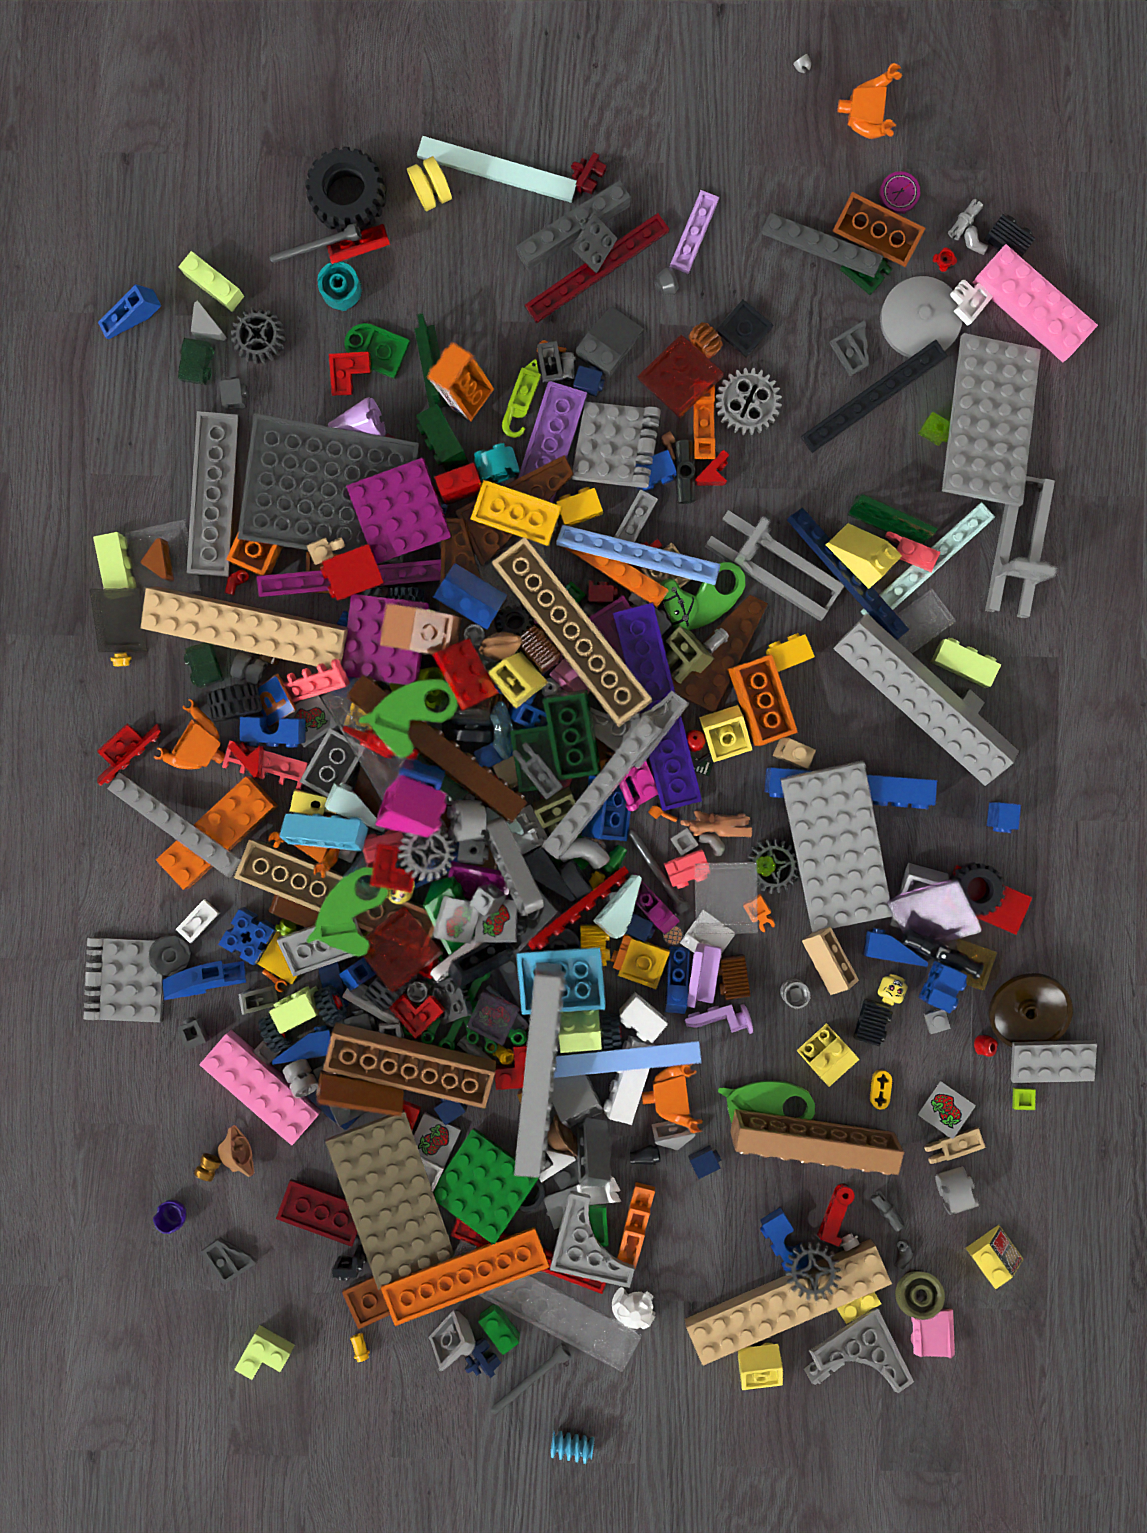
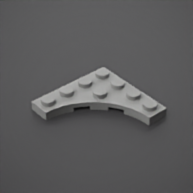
M671 691L651 710L641 714L637 713L620 727L616 725L609 714L590 707L595 736L613 751L617 752L644 717L648 718L662 731L634 765L639 769L689 703Z
M570 1190L550 1270L630 1288L635 1270L634 1265L615 1258L601 1246L590 1226L588 1215L590 1195Z
M876 1307L810 1350L820 1371L845 1361H856L867 1364L879 1371L897 1393L914 1382Z

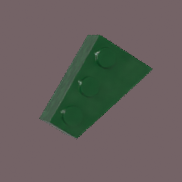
M438 404L416 415L419 421L416 425L421 435L426 434L427 439H425V442L430 451L434 449L436 454L433 457L438 466L442 465L445 471L449 472L469 465L461 445Z

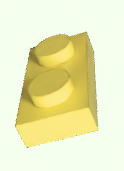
M875 1292L837 1309L845 1323L848 1324L879 1306L881 1302Z

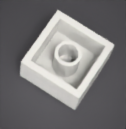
M636 992L619 1009L620 1021L629 1029L631 1026L635 1028L636 1035L644 1042L649 1040L652 1043L668 1025L666 1018Z

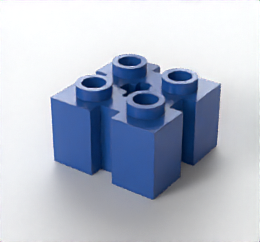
M243 907L237 911L231 921L234 928L226 930L218 945L231 953L237 950L242 952L239 957L255 965L266 950L263 944L269 943L277 930L275 925L267 920L257 921L258 915ZM250 932V937L252 938V940H248L245 934Z
M934 961L928 974V980L924 983L918 998L951 1013L958 1005L959 999L956 998L958 991H963L966 987L967 975Z

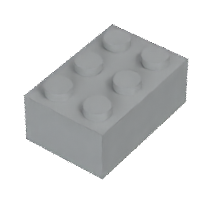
M329 728L299 782L328 798L334 783L338 785L341 782L347 785L350 783L363 759L364 752L368 751V748L337 730Z

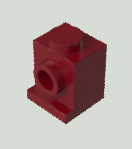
M589 581L590 604H611L613 599H617V587L609 585V582H597V585H593V581Z

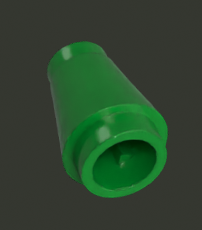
M618 844L608 853L610 860L600 868L613 875L619 870L627 850Z

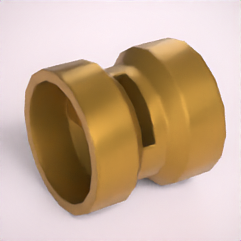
M203 1153L200 1159L201 1163L196 1167L194 1174L198 1178L210 1182L213 1181L215 1170L219 1168L221 1160L215 1155Z

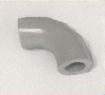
M576 838L560 858L564 863L573 858H582L587 860L593 869L604 866L610 860L607 852L598 843L587 838Z

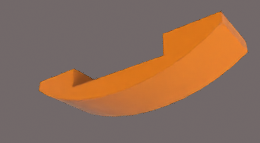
M694 381V459H715V381Z

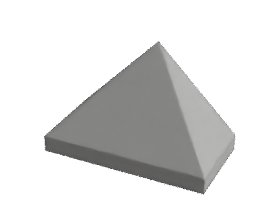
M670 1121L652 1124L655 1144L677 1151L696 1136L689 1128Z

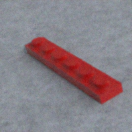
M623 866L534 936L528 943L532 951L537 947L539 949L545 947L550 942L548 939L552 935H555V937L560 935L565 930L564 926L569 922L571 925L581 917L579 914L584 910L589 912L597 905L595 901L600 897L602 900L612 893L611 889L614 886L619 888L627 881L626 876L629 873L627 868Z

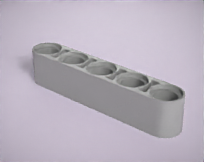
M503 817L486 822V830H482L483 835L519 912L522 915H526L543 908L542 897L507 822Z

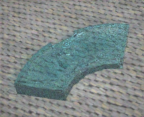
M499 701L496 703L490 718L495 732L493 746L504 760L509 759L512 751L510 731H513L509 712L504 702Z

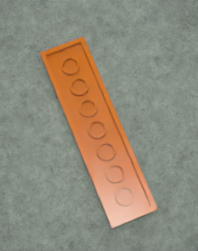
M535 1227L498 1240L495 1244H487L411 1273L406 1277L398 1278L387 1285H382L380 1288L394 1325L397 1326L549 1268V1263Z

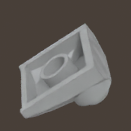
M453 1310L429 1336L440 1371L446 1369L461 1354L469 1355L475 1347V1339L468 1320L456 1310Z

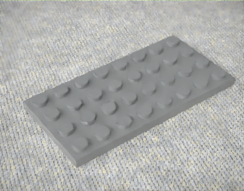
M966 333L961 335L942 485L943 492L1019 507L1023 505L1041 349Z
M858 761L780 778L812 932H817L827 927L837 928L893 916L864 762Z

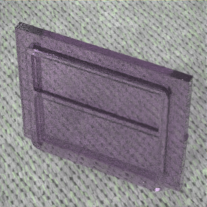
M947 880L897 895L894 899L887 901L903 933L910 927L914 932L922 936L927 935L943 943L976 934L983 930L957 880Z

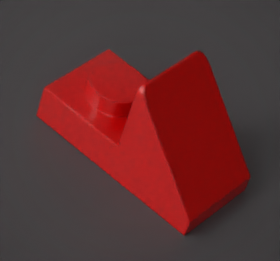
M724 449L695 479L696 486L726 485L727 480L717 472V470L721 472L728 464L726 460L729 454Z
M233 741L227 746L254 778H259L262 775L263 746L257 747L251 754H248L250 750L243 742Z

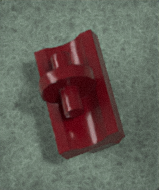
M593 152L588 163L584 158L581 159L580 163L575 161L572 163L571 168L574 170L572 177L574 179L578 178L576 192L582 194L584 191L592 195L595 192L598 182L591 179L592 174L602 178L607 170V165L599 160V154Z

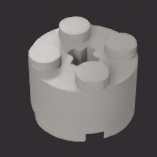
M455 800L452 806H448L447 817L450 819L451 825L448 829L449 839H454L456 842L483 840L484 835H481V831L486 830V811L484 806H480L481 800Z
M963 1166L936 1174L935 1179L939 1194L943 1196L945 1201L943 1204L950 1215L979 1206L977 1197L971 1190L975 1188L970 1176L967 1177Z

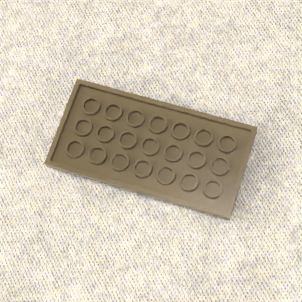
M402 1110V1116L388 1115L325 1139L378 1290L381 1289L382 1285H387L391 1281L406 1277L411 1273L455 1257L405 1110Z

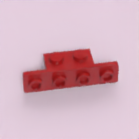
M127 723L97 750V753L110 764L97 777V783L102 786L104 783L107 784L112 781L119 769L123 770L130 764L132 757L135 755L139 756L149 742L153 743L160 737V726L156 724L144 736H141Z

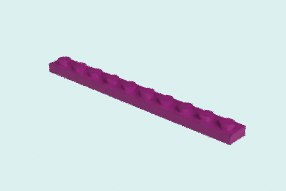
M441 560L377 565L384 582L380 586L441 581ZM321 570L257 576L259 597L329 591L328 586H331L329 579H324Z

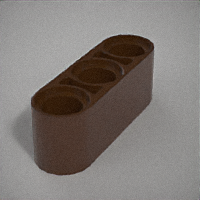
M276 894L268 910L274 915L306 928L316 925L319 911Z

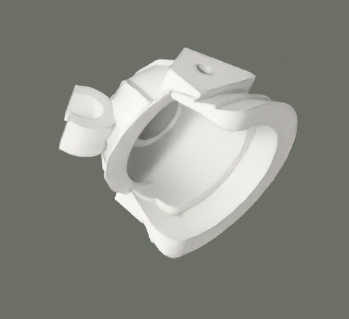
M612 1176L611 1181L602 1188L577 1185L578 1192L590 1195L589 1205L622 1202L616 1193L620 1191V1188Z
M620 1287L612 1300L613 1314L624 1326L633 1329L642 1328L644 1330L655 1319L651 1300L654 1296L649 1292L627 1294V1291Z

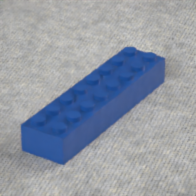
M766 768L764 792L769 793V797L784 798L780 778L812 771ZM867 775L872 805L887 806V803L891 802V806L908 807L909 803L912 804L911 808L929 809V805H935L937 780Z

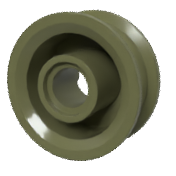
M912 1271L903 1275L895 1289V1298L899 1308L912 1318L920 1320L931 1319L941 1311L944 1305L945 1295L941 1283L933 1275L926 1272ZM919 1289L924 1292V1298L921 1301L916 1299V1292Z

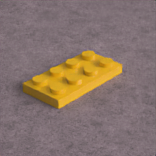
M483 480L471 520L549 546L562 507Z

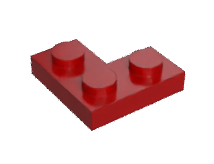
M370 352L329 354L332 396L354 395L352 374L372 373Z
M378 843L370 886L411 894L415 879L412 877L414 871L406 873L404 869L395 868L398 847Z
M406 993L402 994L389 1007L415 1039L446 1011L433 995L429 996L417 1007Z

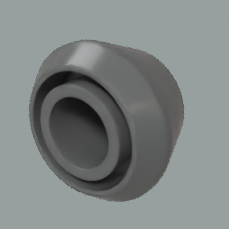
M665 267L656 275L654 285L657 292L661 291L663 295H674L677 293L679 286L671 268Z

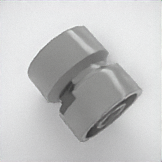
M790 978L780 988L782 999L792 1008L800 1009L805 1007L810 1000L809 988L801 980Z
M306 1059L296 1060L283 1069L286 1081L291 1083L289 1087L294 1098L305 1097L314 1092L318 1086L315 1076L310 1074L312 1069Z

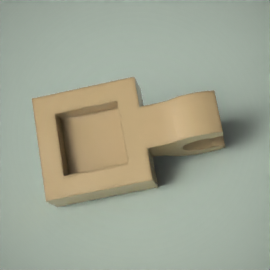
M326 537L307 545L315 565L334 557L332 551L345 547L342 537L329 543Z

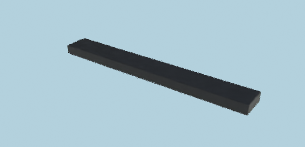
M935 339L801 436L802 440L811 453H814L944 360L948 355Z

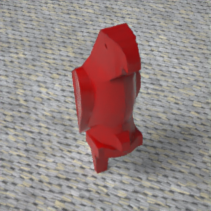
M347 726L343 727L342 730L361 741L360 745L385 758L392 759L396 757L372 727L370 730H365V732ZM413 748V752L406 758L415 760L419 751Z

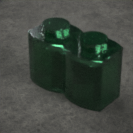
M183 339L178 379L182 382L206 385L207 380H210L211 368L208 367L210 360H213L214 348H211V344L208 341Z
M203 642L185 648L184 660L187 666L190 665L191 667L190 679L193 685L203 688L224 681L213 644Z

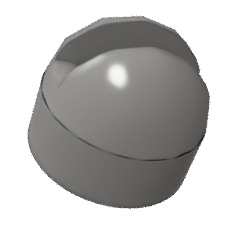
M805 54L793 63L796 70L800 73H806L804 67L808 70L811 68V60L808 54Z

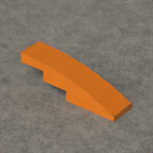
M638 1182L634 1186L617 1259L634 1265L635 1269L655 1194L654 1186Z

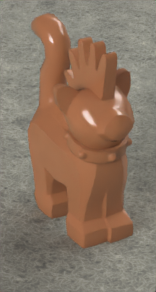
M696 810L694 812L696 820H681V825L689 826L690 830L694 832V836H700L708 831L711 833L715 831L718 836L752 837V827L745 826L748 825L750 817L745 816L744 813L737 815H715L711 813L709 815Z

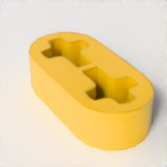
M883 1069L873 1073L870 1091V1102L879 1110L888 1107L892 1088V1077ZM882 1074H884L887 1081H883L881 1088V1083L877 1079L881 1078ZM880 1091H882L881 1096L885 1100L878 1104L875 1098H879Z

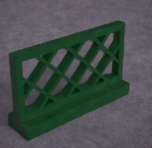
M423 313L417 314L419 328L414 329L429 408L438 404L439 408L449 406L428 378L431 368L441 359L435 325L427 326Z
M864 494L855 497L847 514L881 531L898 534L924 545L927 539L935 535L938 529Z

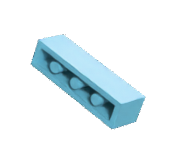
M294 812V814H285L279 837L288 844L363 851L368 827L361 819L356 817L343 819L340 816L332 815L330 818L320 814L308 816Z

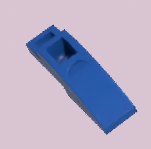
M217 961L192 967L171 975L163 980L164 1000L204 994L206 989L246 983L244 961L228 964Z

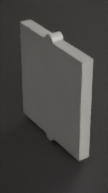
M576 1185L544 1196L543 1200L547 1208L546 1214L550 1217L554 1229L560 1228L570 1190L578 1192Z

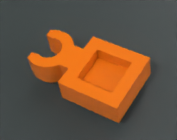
M761 894L743 902V906L753 922L759 920V928L762 932L766 931L763 925L766 922L775 927L774 919L767 916L771 913V910Z
M628 934L623 935L618 951L614 950L610 962H613V968L618 970L622 968L632 939Z

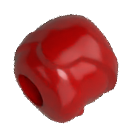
M691 730L686 734L690 752L700 751L704 747L706 737L703 732Z
M978 1035L974 1040L976 1053L987 1057L995 1055L998 1046L997 1041L988 1035Z

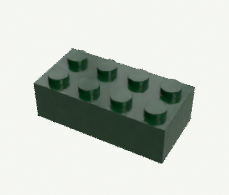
M587 689L547 695L543 701L558 780L599 774L601 764Z

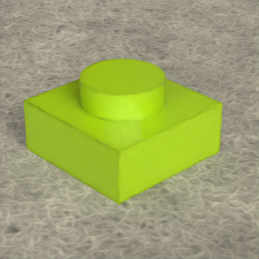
M1013 1087L1012 1108L1015 1110H1035L1036 1090L1034 1088Z

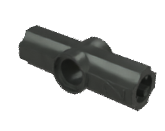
M676 441L677 501L680 504L695 503L693 441ZM682 468H688L691 474L689 476H683L680 473V470Z

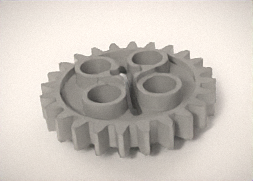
M744 368L743 374L736 370L735 377L729 374V381L723 380L722 384L724 387L718 388L721 394L716 395L715 399L721 402L716 403L715 407L721 408V410L718 411L717 415H724L721 422L728 421V429L735 426L734 433L739 429H742V435L745 434L746 430H749L750 435H753L754 429L761 433L762 426L768 429V422L773 424L775 422L773 416L778 417L779 415L776 409H780L782 404L777 401L781 400L782 396L776 394L780 388H773L776 381L769 382V374L763 377V370L758 374H755V368L752 369L751 373H748L747 368ZM741 384L746 385L748 391L741 392L738 386ZM756 385L757 388L744 418H741L740 415L752 387ZM757 393H764L767 399H758ZM730 404H739L740 410H732ZM756 411L759 418L752 419L749 416V412Z

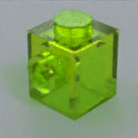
M932 411L917 434L939 446L943 441H948L950 422Z

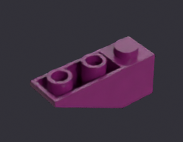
M641 880L635 903L658 929L666 935L680 920Z

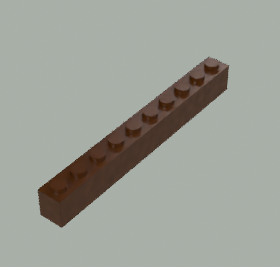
M362 675L347 693V699L365 713L370 714L391 692L387 689L383 691L379 688L377 681L372 677ZM410 721L408 736L413 748L419 751L418 754L432 765L444 770L445 775L476 799L481 800L485 806L498 816L503 817L507 823L511 824L528 803L524 800L525 796L508 788L509 784L505 780L495 778L492 775L493 772L485 765L481 767L477 764L474 756L470 753H463L459 750L460 746L456 742L445 739L443 737L444 734L436 727L432 729L426 724L427 721Z

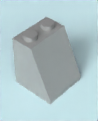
M588 1075L554 1078L552 1103L561 1123L568 1129L580 1123L584 1118H592L604 1112V1107Z

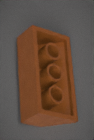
M852 192L833 232L906 267L926 228Z
M321 1070L316 1098L318 1104L402 1116L404 1089Z

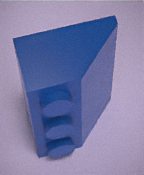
M454 563L433 598L487 630L507 595Z
M589 776L588 787L597 776ZM626 780L633 796V784L631 780ZM619 785L582 830V836L627 841L631 811H628L625 805L626 800Z

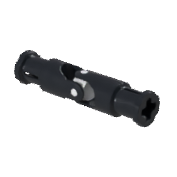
M910 927L903 935L901 944L910 945L916 948L918 952L939 962H945L959 972L964 971L971 974L974 979L979 978L983 972V962L974 961L967 954L950 949L947 945L927 935L922 936L914 932ZM938 947L936 955L931 953L933 948Z

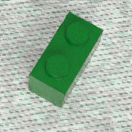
M497 1302L480 1313L478 1323L502 1355L519 1344L520 1333Z

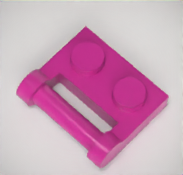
M646 761L639 769L633 766L619 784L626 800L625 805L628 811L636 810L639 805L658 795L656 783ZM627 777L630 778L637 793V796L634 798L627 785Z

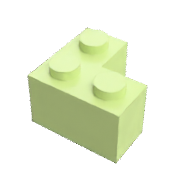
M260 1325L234 1370L251 1380L254 1378L262 1362L281 1372L295 1345Z

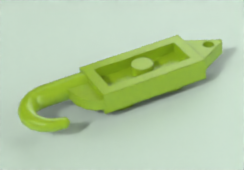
M536 359L525 368H521L502 421L503 432L512 438L521 436L525 431V427H522L520 431L513 432L509 426L512 417L522 418L528 413L541 378Z

